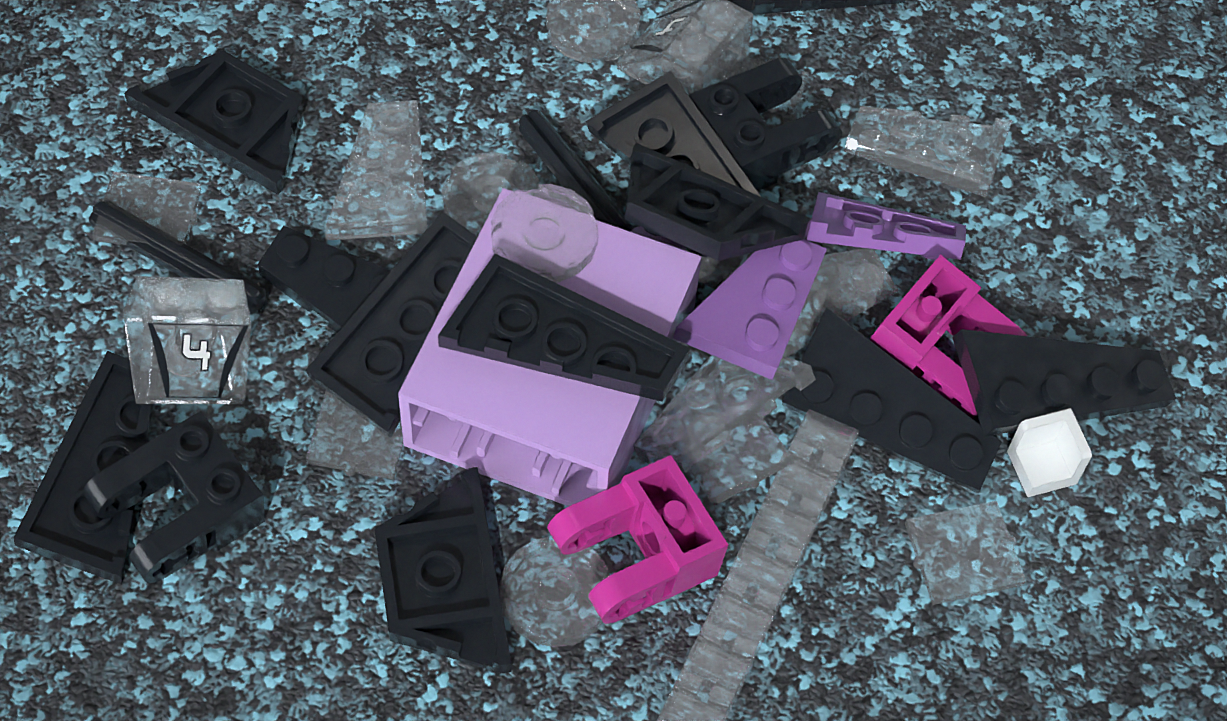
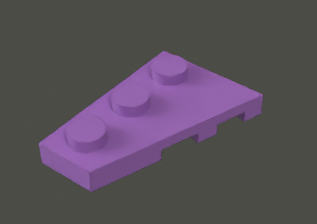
M818 192L806 240L918 254L931 260H936L940 254L947 260L949 258L961 260L966 242V225Z
M803 239L755 251L676 327L673 339L773 380L827 249Z

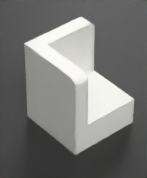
M1071 408L1022 421L1007 450L1027 497L1076 485L1092 457L1091 450Z

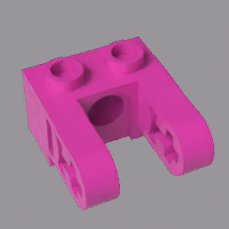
M940 254L880 324L869 340L970 418L974 419L977 412L963 369L934 346L935 343L946 331L954 336L961 329L1019 336L1027 335L1018 325L978 294L982 288Z
M671 455L623 476L620 484L565 508L553 517L547 527L561 553L565 555L577 553L629 530L645 556V560L608 576L590 591L588 598L605 624L620 621L717 576L728 548L725 538Z

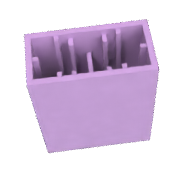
M503 188L398 393L403 444L405 447L465 469L478 467L479 474L563 505L571 506L620 484L656 400L442 348L438 345V334L496 253L675 340L673 336L676 327L694 311L702 256L688 252L685 246L665 237L651 235L643 227H636L629 232L592 219L579 203L567 196L545 192L538 194L533 199Z

